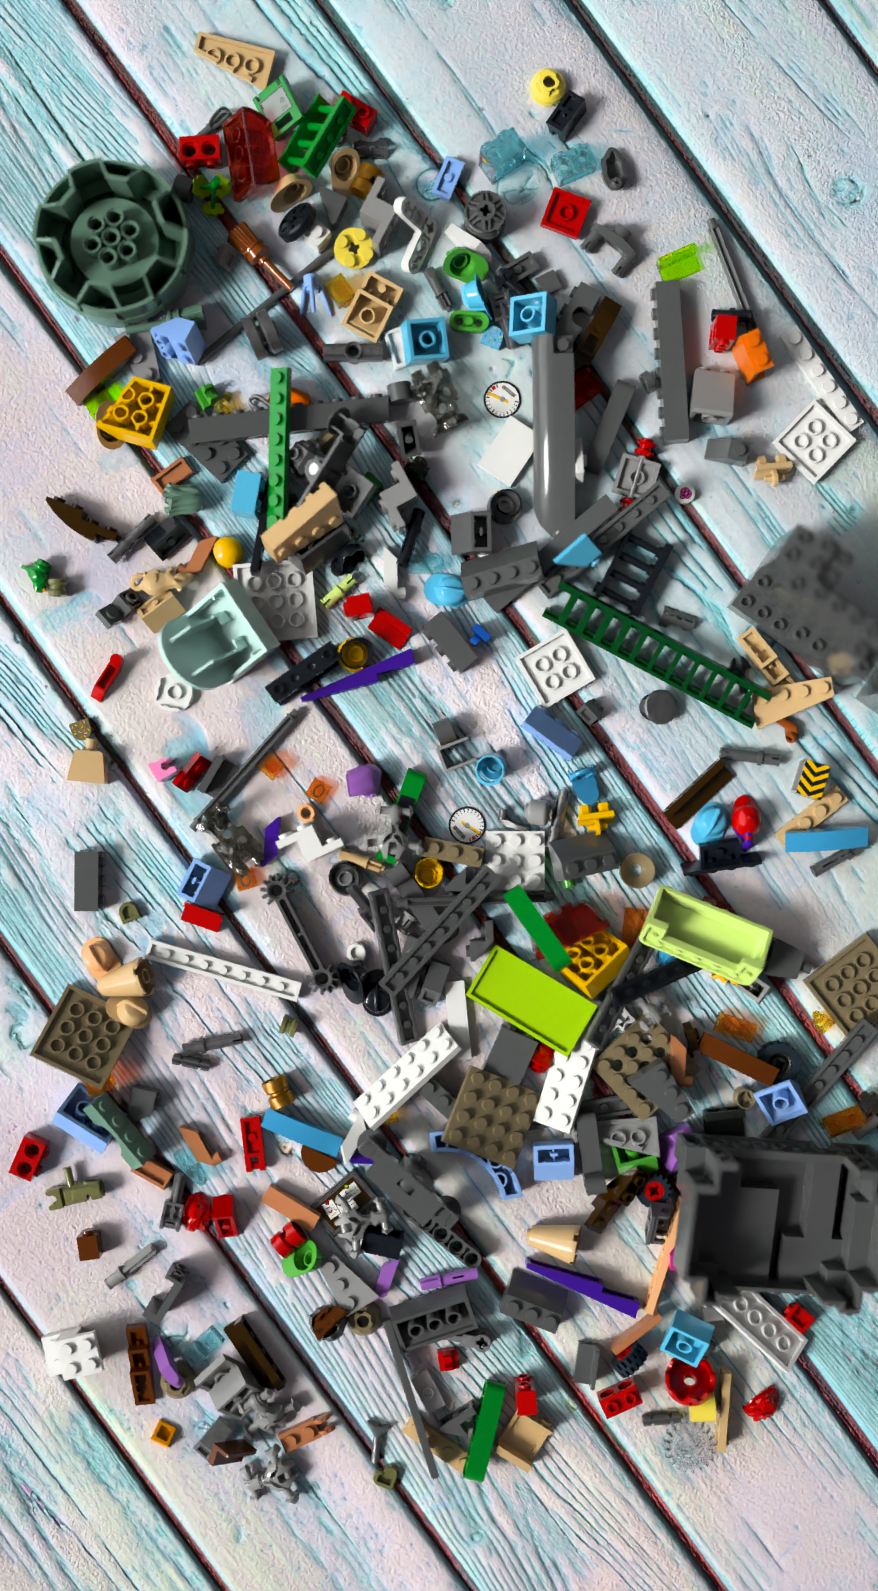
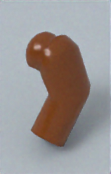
M783 718L776 722L785 728V739L788 743H794L798 739L796 723L788 718Z

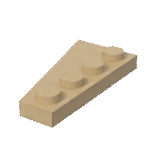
M201 31L198 32L194 47L196 55L263 91L269 85L276 51Z
M831 677L766 688L772 691V696L768 701L753 693L752 700L757 730L834 697Z

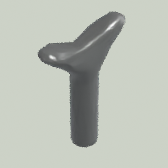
M367 1420V1424L373 1432L371 1462L378 1463L381 1436L391 1428V1425H379L372 1420Z

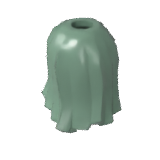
M169 482L164 488L163 496L168 497L164 499V502L168 504V507H164V511L169 518L179 514L197 513L204 506L203 492L196 485H175Z

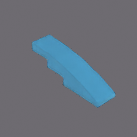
M827 826V829L785 831L786 852H814L867 847L868 826Z
M271 1107L267 1109L261 1127L335 1157L338 1156L340 1146L344 1141L343 1137L312 1122L307 1123L291 1114L286 1115L278 1110H272Z

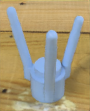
M316 273L304 275V283L301 284L300 314H304L306 291L310 294L312 312H316L315 293H318L319 289L328 314L332 316L333 314L323 288V281H319V275Z

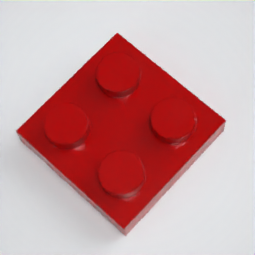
M554 187L540 227L577 240L591 205V200Z

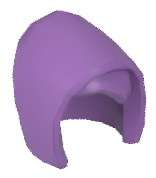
M364 764L346 772L348 796L364 795L366 798L378 797L382 782L381 769L374 764Z

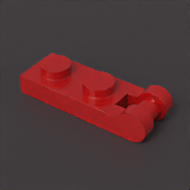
M261 1115L241 1117L240 1124L246 1172H253L255 1169H260V1171L267 1170ZM252 1157H258L259 1161L252 1162Z

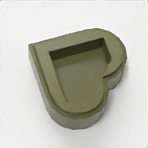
M387 1464L384 1468L375 1470L373 1475L374 1483L392 1491L398 1477L397 1466Z

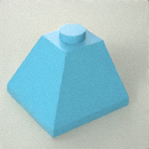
M584 533L553 561L560 566L588 568L590 565L592 567L597 565L602 560L600 557L603 554Z

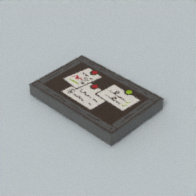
M354 1168L310 1205L311 1208L322 1214L319 1221L334 1238L337 1236V1233L342 1232L341 1226H335L334 1221L344 1212L341 1205L335 1203L337 1195H350V1199L347 1200L350 1207H354L361 1214L374 1204L373 1200L378 1197Z

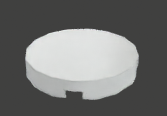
M169 673L158 680L155 686V698L163 709L169 712H180L186 710L192 704L195 693L193 687L182 682L173 673Z

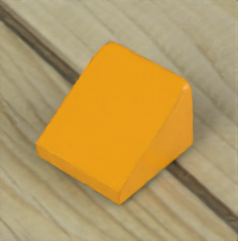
M159 1420L150 1441L168 1448L177 1428Z

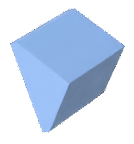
M790 1079L753 1093L771 1126L808 1113L799 1083Z

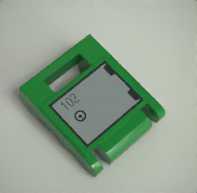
M283 74L279 76V80L276 79L258 94L259 97L253 98V102L274 141L279 142L307 119L288 79ZM291 114L293 119L284 127L277 125Z

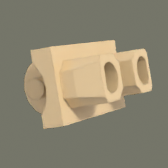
M785 454L775 456V463H768L766 456L757 457L753 474L754 480L764 479V482H771L772 487H777L778 481L785 480V477L790 476V470L793 467L792 461H788Z

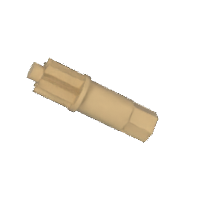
M343 847L338 859L377 873L380 870L384 871L386 867L382 865L383 861Z

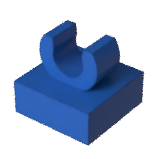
M476 623L471 629L475 635L469 642L475 647L481 640L486 644L492 636Z

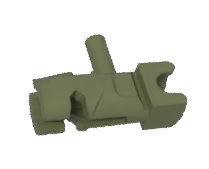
M71 1166L63 1168L67 1185L51 1187L46 1191V1196H55L57 1201L49 1206L51 1211L68 1205L87 1202L90 1196L92 1200L105 1196L102 1179H85L83 1182L77 1183V1181H74Z

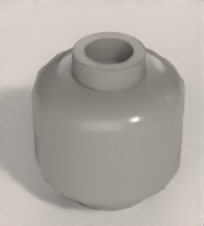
M532 799L529 803H526L524 818L527 819L529 824L545 826L549 820H553L554 808H551L549 801Z

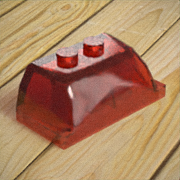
M242 106L222 125L234 202L240 203L251 194L263 191L280 180L279 162L277 160L276 143L271 121L262 113Z
M581 900L575 904L571 902L566 903L560 907V911L554 913L552 910L542 915L564 948L611 927L608 920L599 910L586 900ZM530 936L532 950L537 960L545 958Z

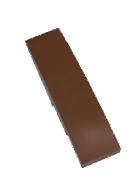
M124 335L75 379L66 389L67 394L77 406H82L93 392H99L110 378L114 379L139 350Z
M703 1032L698 1042L699 1048L695 1049L769 1087L772 1086L780 1070L706 1032Z
M147 1323L127 1324L128 1357L131 1367L129 1374L135 1405L155 1404L154 1374Z

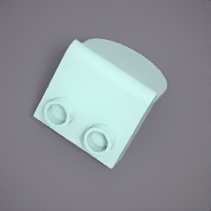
M237 578L219 584L187 614L167 622L159 633V648L166 665L182 682L199 690H212L226 683L228 685L233 683L281 645Z

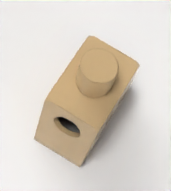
M86 738L85 750L75 749L67 780L109 784L107 753L97 751L98 739Z

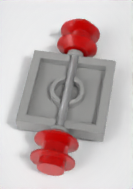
M649 438L637 440L640 447L634 451L639 457L626 453L622 454L611 491L626 496L619 500L622 503V507L618 508L620 513L634 502V499H637L656 483L661 464L646 460V458L654 455L651 452V448H656V445L653 444L654 441Z

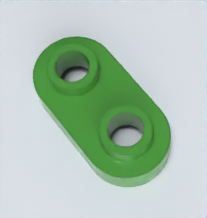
M457 310L451 314L449 324L455 332L481 334L488 328L489 318L483 312ZM462 320L463 324L457 325L456 321ZM480 321L483 325L478 327L475 323Z

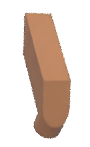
M214 536L200 541L188 565L180 563L175 573H191L193 575L201 573L213 552L215 542L219 538Z
M671 1034L669 1072L682 1087L692 1088V1076L685 1075L686 1048Z
M185 1125L180 1126L179 1129L198 1162L216 1166L224 1161L219 1151L211 1153L199 1129Z

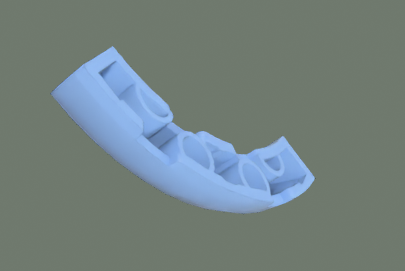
M444 1131L429 1133L431 1152L460 1153L473 1158L481 1164L492 1177L500 1199L508 1200L523 1196L517 1177L511 1168L441 1141Z

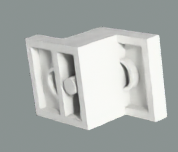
M309 822L297 827L298 832L292 834L289 831L278 836L280 840L276 842L278 849H281L297 841L307 862L346 844L343 837L338 838L336 835L325 840V845L316 825H310Z
M77 1327L44 1335L41 1338L50 1377L62 1374L64 1381L103 1372L104 1364L95 1330L83 1333L82 1328Z

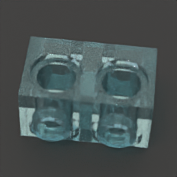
M588 142L585 144L578 143L567 152L560 151L556 153L550 162V168L559 188L594 173L597 167V162ZM584 157L586 161L580 162L577 158ZM566 165L568 169L561 170L559 166Z

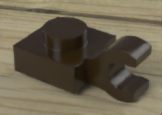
M690 1021L682 1023L688 1043V1053L691 1058H694L693 1052L696 1048H699L697 1040L700 1037L697 1028H693Z

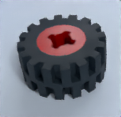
M658 1171L649 1173L650 1176L636 1194L639 1201L648 1208L650 1207V1202L667 1203V1200L671 1198L670 1194H672L670 1182L663 1173Z
M636 1340L621 1353L614 1355L611 1365L622 1378H628L644 1364L643 1362L646 1361L648 1352Z

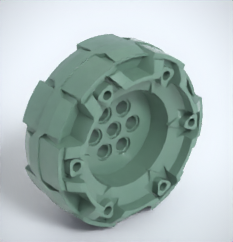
M100 157L83 161L67 169V175L59 180L51 189L43 204H38L33 221L32 238L36 245V257L41 272L51 289L70 309L82 316H86L93 323L107 327L125 328L130 323L149 319L161 311L166 313L180 300L189 285L187 279L192 270L195 254V239L192 225L180 198L161 175L146 165L141 167L125 161H103ZM121 217L119 222H112L114 218ZM102 224L99 230H93L95 225ZM137 230L135 235L128 236L129 231ZM112 237H118L116 242L109 243ZM93 244H99L97 249L90 250ZM127 250H133L130 256H125ZM114 257L111 263H106L107 258Z

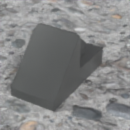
M466 867L445 885V891H462L469 884L466 883Z
M473 1400L468 1401L439 1420L440 1431L467 1438L468 1429L464 1421H471L475 1414H477L476 1405Z

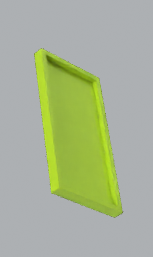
M497 944L494 945L466 993V996L567 1058L598 1007L592 1001Z

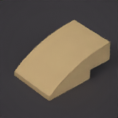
M369 270L361 288H358L341 325L377 344L406 290Z

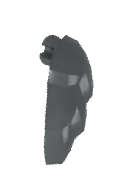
M610 147L601 159V177L608 189L617 191L627 181L626 159L621 156L616 148Z

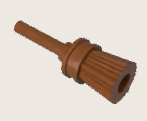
M241 222L234 227L228 235L227 242L242 253L252 266L257 264L265 266L289 292L292 291L295 287L294 284L270 261L268 256L269 247L256 237L245 222Z

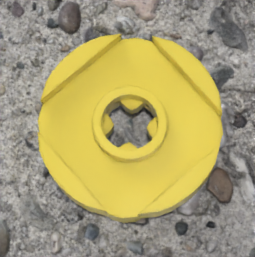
M347 228L338 235L334 244V255L339 264L351 270H358L365 267L373 257L372 239L362 228ZM351 243L358 245L357 254L349 252L348 249L351 247Z

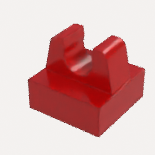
M457 1346L437 1349L440 1371H452L460 1368Z

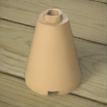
M138 957L99 978L97 982L98 992L103 996L152 995L155 984H152L151 978H154L151 964L147 959H142L143 957Z
M533 1225L531 1229L528 1228L526 1240L529 1241L530 1246L570 1265H575L577 1258L575 1253L579 1249L581 1225Z

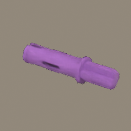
M466 1268L443 1274L438 1272V1275L421 1278L420 1287L422 1290L436 1287L442 1288V1286L479 1278L477 1268Z

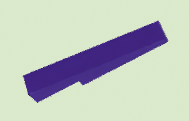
M410 648L301 697V700L305 703L379 683L378 675L414 666L415 661L412 650Z
M526 1257L525 1265L527 1269L636 1319L640 1305L638 1297L604 1288L601 1278Z

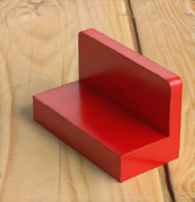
M379 607L375 617L368 625V629L400 650L413 632V629Z
M191 901L184 902L183 906L185 908L180 920L217 933L219 932L225 913Z

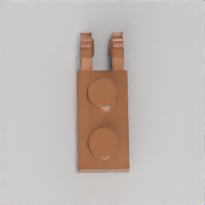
M325 1412L319 1416H313L279 1432L278 1437L285 1452L293 1451L334 1431V1423L319 1428L318 1425L330 1418L329 1413Z

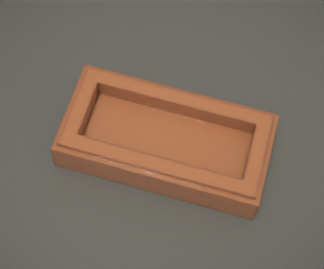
M181 456L150 480L163 496L164 488L169 482L180 485L192 476L194 471L183 456Z
M152 1158L143 1166L130 1170L163 1190L166 1189L175 1171Z

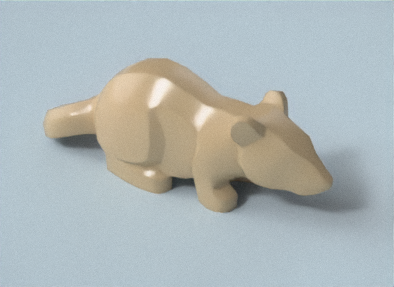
M173 567L168 568L166 573H160L159 569L132 575L130 586L134 591L139 592L143 590L149 595H158L174 588L181 592L183 586L187 585L194 575L191 573L173 574L175 572ZM143 577L141 583L137 585L135 580Z

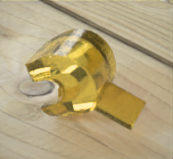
M224 392L223 400L217 401L214 405L215 412L232 414L233 409L230 405L232 393Z
M819 1011L812 1013V1024L821 1036L835 1024L832 1019Z

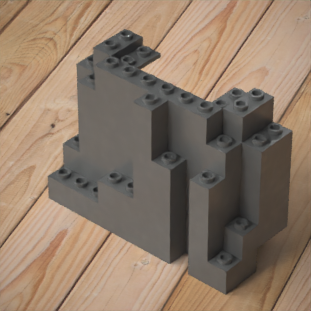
M799 523L777 539L755 572L746 579L727 608L824 677H831L832 682L838 687L864 680L866 683L855 699L878 714V623L832 591L856 557L840 547V543L822 531L815 535Z
M677 1132L674 1156L679 1162L676 1186L681 1192L673 1265L682 1280L690 1284V1289L700 1306L708 1309L721 1307V1299L728 1302L742 1300L740 1292L750 1291L755 1294L769 1292L774 1295L788 1293L793 1296L808 1294L809 1296L816 1297L826 1307L835 1306L845 1316L860 1314L863 1291L870 1294L878 1292V1153L870 1145L831 1142L830 1149L818 1148L812 1141Z

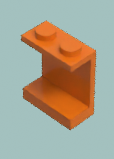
M758 328L739 336L731 349L746 386L765 378L764 370L774 366Z

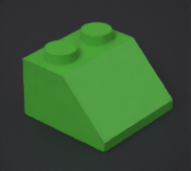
M611 1146L619 1176L634 1167H638L648 1173L659 1170L656 1156Z

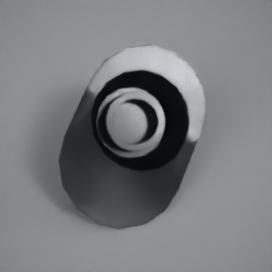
M360 959L348 964L341 962L338 965L343 992L350 1002L359 1005L364 999L363 987L368 981V973Z
M375 969L368 973V981L363 987L364 999L362 1003L367 1013L379 1017L389 1013L392 1008L389 993L378 983L385 976L384 970Z

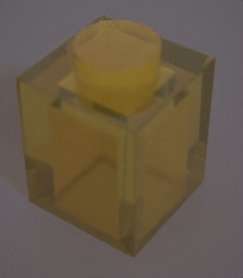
M339 273L325 283V288L337 307L341 309L351 305L355 292L343 274Z

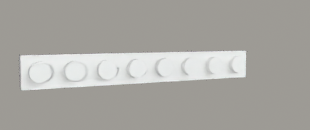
M152 938L149 940L145 958L295 1002L298 1000L302 982Z

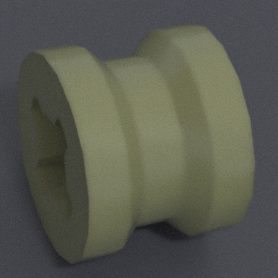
M48 579V584L50 585L48 596H68V591L66 590L68 585L67 579Z
M285 1014L278 1033H287L289 1037L293 1038L300 1019H292L289 1015Z

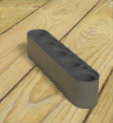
M620 379L617 380L588 450L587 467H584L585 471L600 476L636 386Z
M402 1209V1213L407 1219L469 1268H477L480 1265V1249L454 1227H451L448 1231L446 1225L437 1223L433 1217L429 1223L422 1227ZM444 1228L447 1233L445 1235H438L436 1231ZM460 1241L462 1246L455 1248L452 1246V1243ZM471 1253H475L478 1256L475 1260L467 1258Z

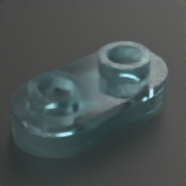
M413 553L406 570L411 574H438L444 568V560L436 553ZM417 560L418 565L413 567L411 561ZM432 560H436L438 565L433 567L430 563Z

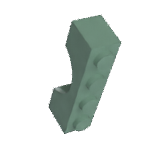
M106 1091L82 1109L95 1125L102 1126L115 1137L121 1148V1156L133 1170L143 1166L156 1153Z

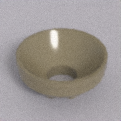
M632 853L622 860L619 867V875L627 886L641 889L653 881L655 865L647 855ZM634 864H638L641 867V873L638 876H633L630 873V868Z
M370 1302L346 1317L347 1326L357 1335H370L378 1329L381 1323V1310L375 1302ZM366 1316L369 1319V1323L366 1326L359 1325L357 1322L358 1317Z
M176 1361L175 1364L179 1375L184 1377L183 1386L180 1389H174L162 1374L160 1386L168 1397L182 1399L193 1391L196 1374L189 1364Z

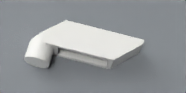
M451 223L445 231L450 240L457 247H465L484 257L489 267L492 264V257L487 247L480 240Z
M383 547L384 587L397 599H406V587H398L397 558L386 547Z
M353 1108L348 1116V1119L354 1123L340 1146L344 1164L349 1162L357 1148L359 1136L366 1131L364 1119L355 1108Z

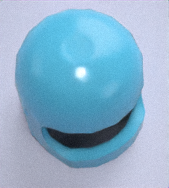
M496 752L484 755L476 765L478 781L487 786H494L500 783L507 770L505 758ZM479 771L481 772V774H482L486 779L496 780V781L489 782V781L484 780L483 778H481V776H480V774H479Z

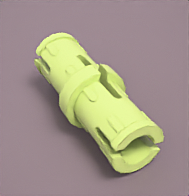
M350 574L337 586L334 585L333 589L320 600L325 604L330 599L325 605L328 610L340 598L343 599L345 597L344 594L357 584L355 579L347 584L352 579Z

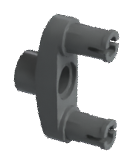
M594 223L589 235L580 245L582 250L586 248L585 252L590 254L598 241L603 240L620 253L622 257L611 269L614 275L617 273L616 276L618 278H621L631 264L633 265L638 259L635 251L627 243L632 233L619 223L613 231L601 224Z

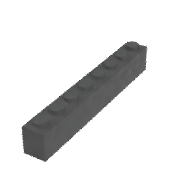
M679 280L655 281L653 288L650 289V300L654 301V308L651 309L652 321L655 320L653 340H656L657 348H654V360H658V367L655 368V378L659 380L656 395L657 400L660 399L661 406L658 407V419L662 421V427H659V438L663 439V445L687 443L690 435Z

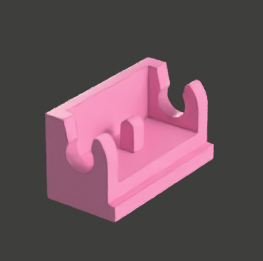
M162 758L155 763L148 764L158 782H166L178 775L182 770L181 766L171 767L169 763H172L174 759Z

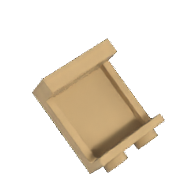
M515 1409L494 1443V1452L529 1473L535 1455L547 1436L553 1434L551 1422L543 1416L541 1418L537 1415L517 1416V1409Z

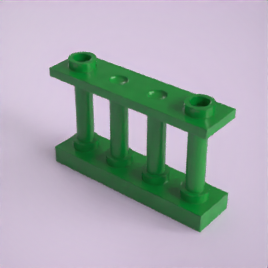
M317 94L306 112L307 119L299 124L277 163L289 174L294 173L297 167L300 166L311 178L317 179L357 109L345 96H339L335 105L331 106L320 94Z

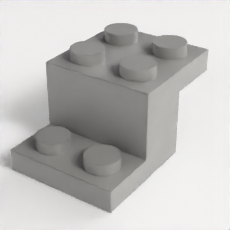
M380 176L377 177L360 209L361 226L375 233L372 239L373 254L381 257L383 252L386 253L391 244L389 240L392 234L396 235L400 224H398L399 217L394 211V206L386 203L388 199L386 181Z
M397 460L391 464L392 470L390 471L391 479L395 485L379 493L380 500L378 502L384 515L388 513V522L393 532L398 531L399 535L406 532V524L400 512L417 504L418 499L415 490Z
M225 1354L217 1357L210 1366L194 1379L196 1387L209 1393L218 1412L239 1421L249 1414L253 1408L246 1410L245 1414L239 1412L238 1403L246 1402L253 1393L265 1391V1387L254 1382L246 1364Z

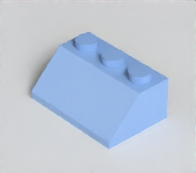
M534 707L520 727L566 761H570L583 742L580 740L581 735L574 730L570 732L564 728L565 724L557 718L553 720L547 716L549 712L543 707Z
M78 1083L57 1110L52 1123L102 1154L114 1136L102 1126L95 1125L82 1110L98 1095Z

